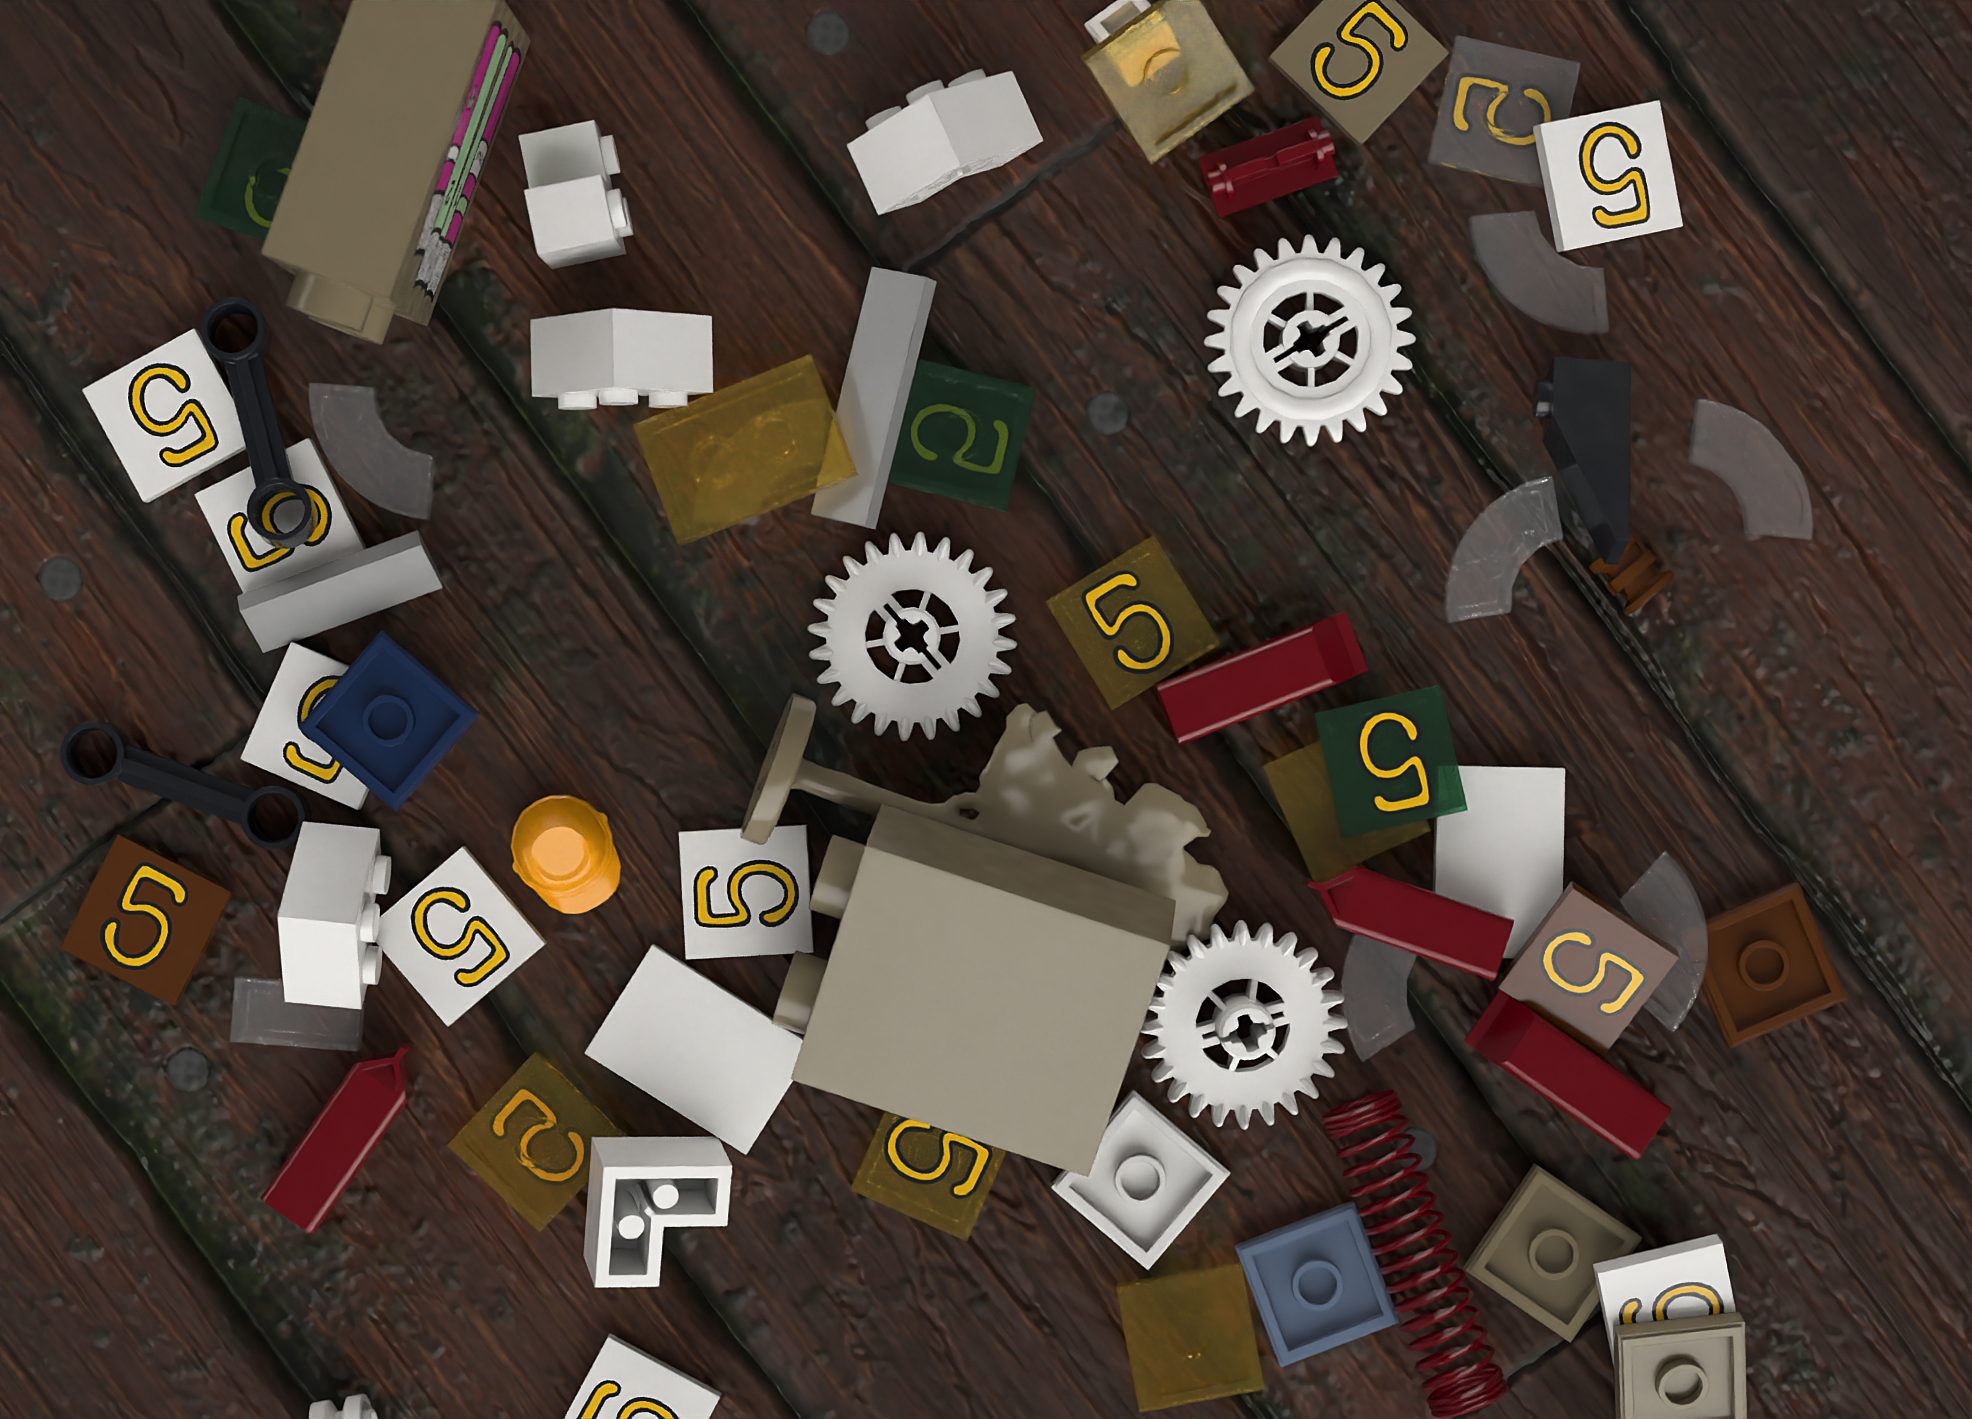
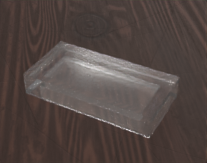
M239 976L235 978L230 1041L359 1051L361 1050L365 997L362 1009L285 1002L283 980Z

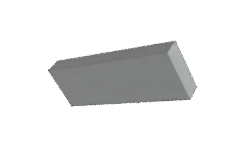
M417 530L238 595L237 599L240 613L262 652L265 653L441 589L443 586L440 573Z

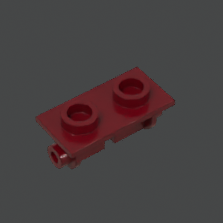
M1318 116L1197 158L1218 219L1339 176L1332 157L1335 154V149L1328 130L1323 131Z

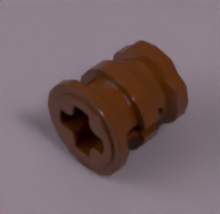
M1632 529L1630 530V541L1618 565L1605 564L1600 555L1588 566L1594 574L1602 573L1609 582L1605 587L1613 596L1619 592L1627 601L1623 609L1626 616L1638 610L1655 596L1675 575L1671 569L1662 572L1658 570L1653 564L1657 559L1649 548L1643 552L1636 545L1635 542L1638 536Z

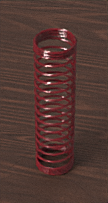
M1385 1090L1338 1106L1324 1114L1321 1121L1324 1122L1323 1127L1326 1128L1327 1137L1335 1139L1372 1124L1402 1120L1401 1123L1374 1139L1337 1151L1334 1156L1340 1159L1379 1143L1402 1139L1409 1140L1401 1148L1384 1157L1343 1171L1342 1176L1346 1178L1352 1177L1387 1162L1411 1158L1417 1159L1410 1166L1395 1175L1352 1189L1349 1195L1357 1197L1395 1181L1424 1178L1423 1181L1403 1194L1368 1204L1358 1209L1356 1214L1365 1216L1393 1206L1403 1200L1431 1197L1427 1203L1413 1212L1367 1227L1363 1233L1368 1236L1374 1235L1414 1218L1438 1216L1436 1221L1421 1231L1385 1241L1373 1247L1371 1253L1374 1255L1383 1254L1422 1237L1445 1236V1239L1429 1250L1388 1262L1379 1267L1378 1272L1381 1274L1391 1273L1411 1266L1429 1256L1453 1255L1449 1261L1437 1269L1400 1279L1388 1285L1385 1291L1390 1294L1419 1285L1437 1275L1460 1274L1458 1279L1445 1288L1410 1297L1397 1303L1392 1309L1396 1313L1405 1312L1432 1302L1445 1294L1467 1293V1297L1453 1307L1415 1317L1403 1323L1399 1328L1403 1332H1409L1436 1323L1453 1313L1474 1312L1475 1315L1461 1326L1425 1335L1412 1341L1407 1346V1349L1410 1351H1418L1442 1343L1461 1332L1481 1331L1482 1335L1469 1345L1435 1353L1419 1360L1414 1365V1368L1418 1371L1427 1370L1450 1362L1469 1351H1489V1354L1477 1364L1448 1370L1422 1383L1421 1387L1425 1390L1436 1389L1426 1400L1429 1404V1409L1432 1410V1416L1436 1418L1455 1417L1497 1401L1505 1395L1509 1386L1506 1384L1507 1381L1504 1378L1502 1368L1496 1364L1488 1363L1491 1361L1495 1349L1492 1346L1481 1344L1488 1334L1487 1329L1483 1326L1473 1325L1481 1314L1480 1310L1476 1307L1465 1306L1469 1303L1474 1293L1469 1288L1459 1286L1463 1282L1466 1272L1460 1268L1451 1267L1458 1259L1459 1253L1453 1249L1443 1248L1448 1244L1452 1234L1447 1230L1435 1229L1445 1217L1440 1211L1428 1210L1435 1203L1437 1195L1430 1191H1420L1426 1186L1430 1176L1424 1172H1412L1420 1165L1423 1157L1417 1153H1404L1411 1148L1416 1138L1411 1134H1396L1405 1127L1409 1120L1404 1115L1396 1114L1403 1107V1104L1399 1103L1401 1099L1397 1097V1091ZM1493 1369V1370H1489V1371H1483V1372H1478V1373L1472 1374V1373L1476 1372L1477 1370Z

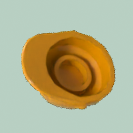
M549 795L536 800L522 811L514 825L511 842L514 859L512 868L521 879L533 888L550 907L564 914L584 913L608 900L620 882L621 865L606 814L598 812L589 802L572 795Z

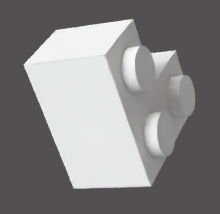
M978 69L953 80L948 84L949 88H944L941 80L933 81L907 94L906 98L909 106L901 109L900 106L887 109L872 116L865 122L869 131L847 144V147L878 215L920 203L956 180L1002 166L1043 141L1012 71L986 77L983 69Z
M594 120L519 135L529 189L524 190L537 255L551 269L626 254L623 237L633 235V227L627 200L625 197L622 198L620 189L613 190L610 179L611 174L621 172L613 135L602 137L601 130Z
M610 308L530 320L532 397L558 398V409H596L597 397H599L600 405L638 404V395L649 396V407L680 408L687 407L688 395L713 393L712 316Z
M303 821L277 916L285 1002L362 1009L367 984H378L382 966V947L372 946V942H375L377 938L380 907L379 904L375 903L377 894H387L391 876V857L381 855L380 829Z
M592 1137L583 1256L595 1288L659 1287L664 1227L727 1226L732 1164L718 1137Z

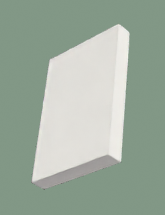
M1435 765L1433 892L1513 919V928L1502 958H1514L1563 893L1565 768Z
M653 944L588 1046L585 1054L747 1155L793 1081L791 1076L803 1037L792 1030L773 1025V1018Z

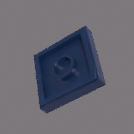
M381 630L297 728L394 811H398L481 713L387 632Z

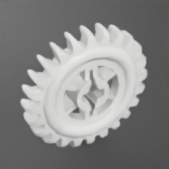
M1308 234L1303 240L1301 252L1296 254L1290 243L1286 239L1281 238L1277 244V260H1273L1262 249H1256L1253 256L1258 271L1253 272L1242 265H1235L1233 274L1240 283L1241 288L1220 286L1217 289V294L1230 308L1229 310H1211L1207 314V318L1210 321L1224 328L1223 332L1208 336L1204 340L1205 346L1223 350L1224 352L1222 357L1209 364L1208 371L1211 373L1229 372L1231 378L1219 389L1218 395L1224 397L1240 392L1243 397L1234 415L1235 417H1242L1253 409H1257L1259 411L1255 428L1257 433L1265 431L1276 420L1280 422V441L1282 443L1289 441L1296 427H1302L1306 444L1313 446L1321 426L1326 428L1332 441L1338 443L1342 439L1343 420L1346 419L1358 432H1363L1366 429V421L1362 410L1364 407L1379 416L1386 414L1387 408L1379 395L1380 391L1394 395L1402 393L1403 388L1391 375V371L1409 370L1412 368V362L1397 353V348L1414 343L1416 338L1411 333L1397 330L1396 325L1409 318L1412 311L1409 308L1391 307L1389 302L1401 291V286L1393 284L1381 288L1377 284L1385 270V265L1382 263L1373 266L1367 271L1362 270L1361 264L1364 257V250L1362 248H1357L1345 260L1340 258V241L1338 238H1332L1325 252L1318 253L1314 237ZM1305 294V310L1297 313L1288 322L1271 313L1285 299ZM1314 294H1320L1336 301L1342 308L1331 315L1314 310ZM1343 317L1345 318L1346 322L1329 331L1323 337L1324 340L1317 346L1320 356L1315 357L1310 350H1304L1300 353L1295 351L1275 363L1274 358L1289 352L1294 346V342L1300 337L1298 327L1302 326L1308 334L1314 333L1317 330L1321 333ZM1268 321L1279 329L1281 333L1278 346L1265 353L1263 347L1264 326ZM1355 328L1357 334L1356 353L1352 359L1339 352L1338 348L1340 345V335ZM1331 359L1349 367L1336 381L1315 387L1314 371L1321 369ZM1288 366L1299 372H1305L1306 386H1298L1282 378L1278 372Z
M923 532L916 534L912 548L908 551L904 550L898 535L892 533L889 538V552L886 555H882L872 542L867 541L865 543L867 564L863 566L850 556H844L843 563L850 578L845 581L832 575L825 577L826 583L837 594L835 600L818 598L813 601L816 608L829 616L826 622L808 626L810 633L826 638V644L812 650L809 653V657L816 660H830L831 666L817 678V682L819 684L840 682L842 686L833 697L831 703L833 706H839L854 699L857 703L851 717L852 723H859L870 712L876 714L874 732L877 736L882 735L890 722L894 720L898 723L899 735L902 741L908 740L914 722H920L926 737L932 740L935 737L936 719L941 717L953 731L957 732L960 729L957 714L959 708L962 707L973 716L980 717L982 711L974 696L978 692L993 698L999 696L998 689L988 679L989 674L1007 675L1011 673L1010 666L996 658V654L999 651L1016 648L1017 643L1012 639L998 635V629L1013 623L1016 617L1008 613H995L993 608L1007 596V590L999 589L988 592L984 590L983 587L992 576L993 569L986 567L971 574L968 571L974 555L971 549L966 550L955 561L949 559L950 539L948 537L941 540L933 553L927 551ZM915 589L924 591L919 608H902L892 596L898 591ZM931 594L936 595L950 607L958 621V625L941 628L938 626L935 618L925 611ZM887 603L902 621L907 620L913 626L921 621L928 625L929 630L924 634L923 638L928 645L926 649L942 666L940 669L937 670L922 652L918 653L911 647L901 652L897 648L895 643L901 638V633L896 628L898 626L897 622L884 608ZM876 610L886 622L883 638L866 642L865 632L872 612ZM959 632L960 642L955 659L950 664L938 650L941 635ZM885 645L889 654L899 662L894 680L876 668L867 652V648ZM906 664H922L933 677L930 681L906 684L900 682Z
M1239 920L1234 927L1232 938H1226L1219 925L1213 924L1210 928V944L1204 945L1194 935L1187 936V944L1190 951L1188 957H1184L1174 951H1168L1167 959L1174 971L1171 974L1161 972L1157 986L1162 992L1161 994H1153L1148 1008L1156 1012V1016L1144 1019L1140 1030L1141 1033L1155 1035L1157 1038L1147 1043L1142 1048L1141 1054L1146 1059L1163 1058L1153 1069L1151 1077L1158 1083L1174 1077L1167 1093L1168 1099L1171 1102H1177L1184 1095L1191 1093L1188 1104V1112L1191 1117H1198L1200 1112L1208 1104H1211L1212 1121L1217 1127L1222 1126L1229 1110H1234L1238 1124L1245 1130L1249 1127L1252 1110L1258 1109L1265 1122L1272 1126L1274 1124L1275 1103L1280 1102L1291 1114L1297 1115L1298 1107L1294 1092L1300 1090L1310 1097L1317 1099L1319 1093L1310 1076L1313 1073L1329 1078L1335 1076L1334 1070L1322 1056L1323 1053L1342 1054L1345 1051L1344 1046L1338 1040L1328 1035L1329 1031L1339 1028L1343 1029L1348 1026V1022L1343 1016L1328 1012L1329 1008L1342 1003L1345 997L1338 990H1321L1334 977V971L1329 967L1310 971L1309 969L1318 957V951L1313 947H1309L1294 955L1293 952L1297 943L1295 933H1286L1275 944L1273 943V927L1270 923H1264L1255 937L1250 938L1246 923L1243 920ZM1249 979L1245 993H1234L1221 999L1213 991L1216 987L1230 980ZM1258 982L1270 986L1280 995L1281 999L1263 1004L1256 998ZM1208 996L1217 1005L1212 1019L1196 1024L1201 1004ZM1248 1014L1253 1021L1249 1028L1251 1036L1240 1039L1235 1032L1238 1028L1237 1018ZM1288 1024L1282 1045L1275 1051L1271 1047L1276 1036L1275 1027ZM1213 1031H1214V1033H1211V1034H1207V1035L1202 1036V1034H1206V1033H1209V1032H1213ZM1221 1043L1224 1050L1229 1053L1226 1066L1215 1062L1203 1051V1048ZM1265 1053L1270 1056L1269 1059L1254 1067L1236 1068L1240 1059H1256Z

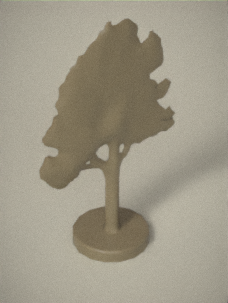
M795 693L788 700L750 798L740 833L742 839L758 845H764L767 842L780 817L790 789L802 790L840 804L848 809L877 817L881 804L1176 900L1169 951L1179 954L1182 950L1187 949V936L1194 935L1201 942L1210 939V928L1213 925L1214 916L1226 903L1229 893L1219 871L1212 865L1197 863L1194 857L1186 852L1183 847L1196 837H1208L1211 830L1207 828V824L1197 806L1184 801L1180 795L1157 783H1144L1125 805L1116 801L1113 786L1105 778L1119 762L1112 746L1090 747L1081 750L1071 766L1061 754L1053 738L1062 730L1055 725L1047 710L1036 713L1027 703L1020 704L1006 717V730L995 746L994 753L986 768L983 769L979 776L980 786L977 792H965L954 795L945 803L929 804L874 786L845 773L824 768L804 759L802 756L813 725L816 705L813 700ZM960 809H974L979 814L976 819L970 820L960 816Z

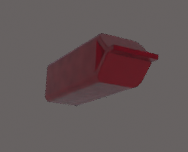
M1343 611L1154 684V688L1176 744L1182 745L1368 671V667L1347 613Z
M1356 865L1346 867L1318 882L1305 878L1302 882L1303 885L1314 888L1333 926L1494 981L1514 924L1513 919Z
M1501 989L1497 991L1463 1040L1491 1062L1633 1160H1637L1642 1155L1672 1110L1666 1103Z
M408 1040L398 1051L363 1057L354 1063L260 1197L264 1203L310 1234H314L321 1227L413 1095V1084L407 1055L414 1045L412 1041Z

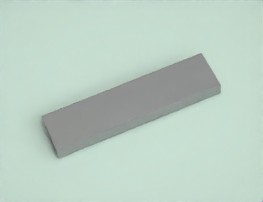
M877 267L871 268L811 514L876 529L936 281L924 276Z

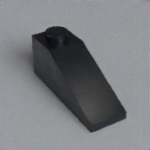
M1554 357L1545 380L1537 379L1535 382L1532 402L1533 417L1543 418V443L1604 563L1618 565L1630 541L1631 362Z

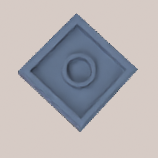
M1353 1200L1234 1245L1280 1367L1400 1323L1396 1312L1392 1310L1393 1303L1389 1293L1385 1291L1384 1279L1382 1274L1378 1272V1263L1374 1254L1371 1253L1372 1248L1368 1237L1363 1233L1365 1229L1360 1216L1356 1214L1357 1208Z

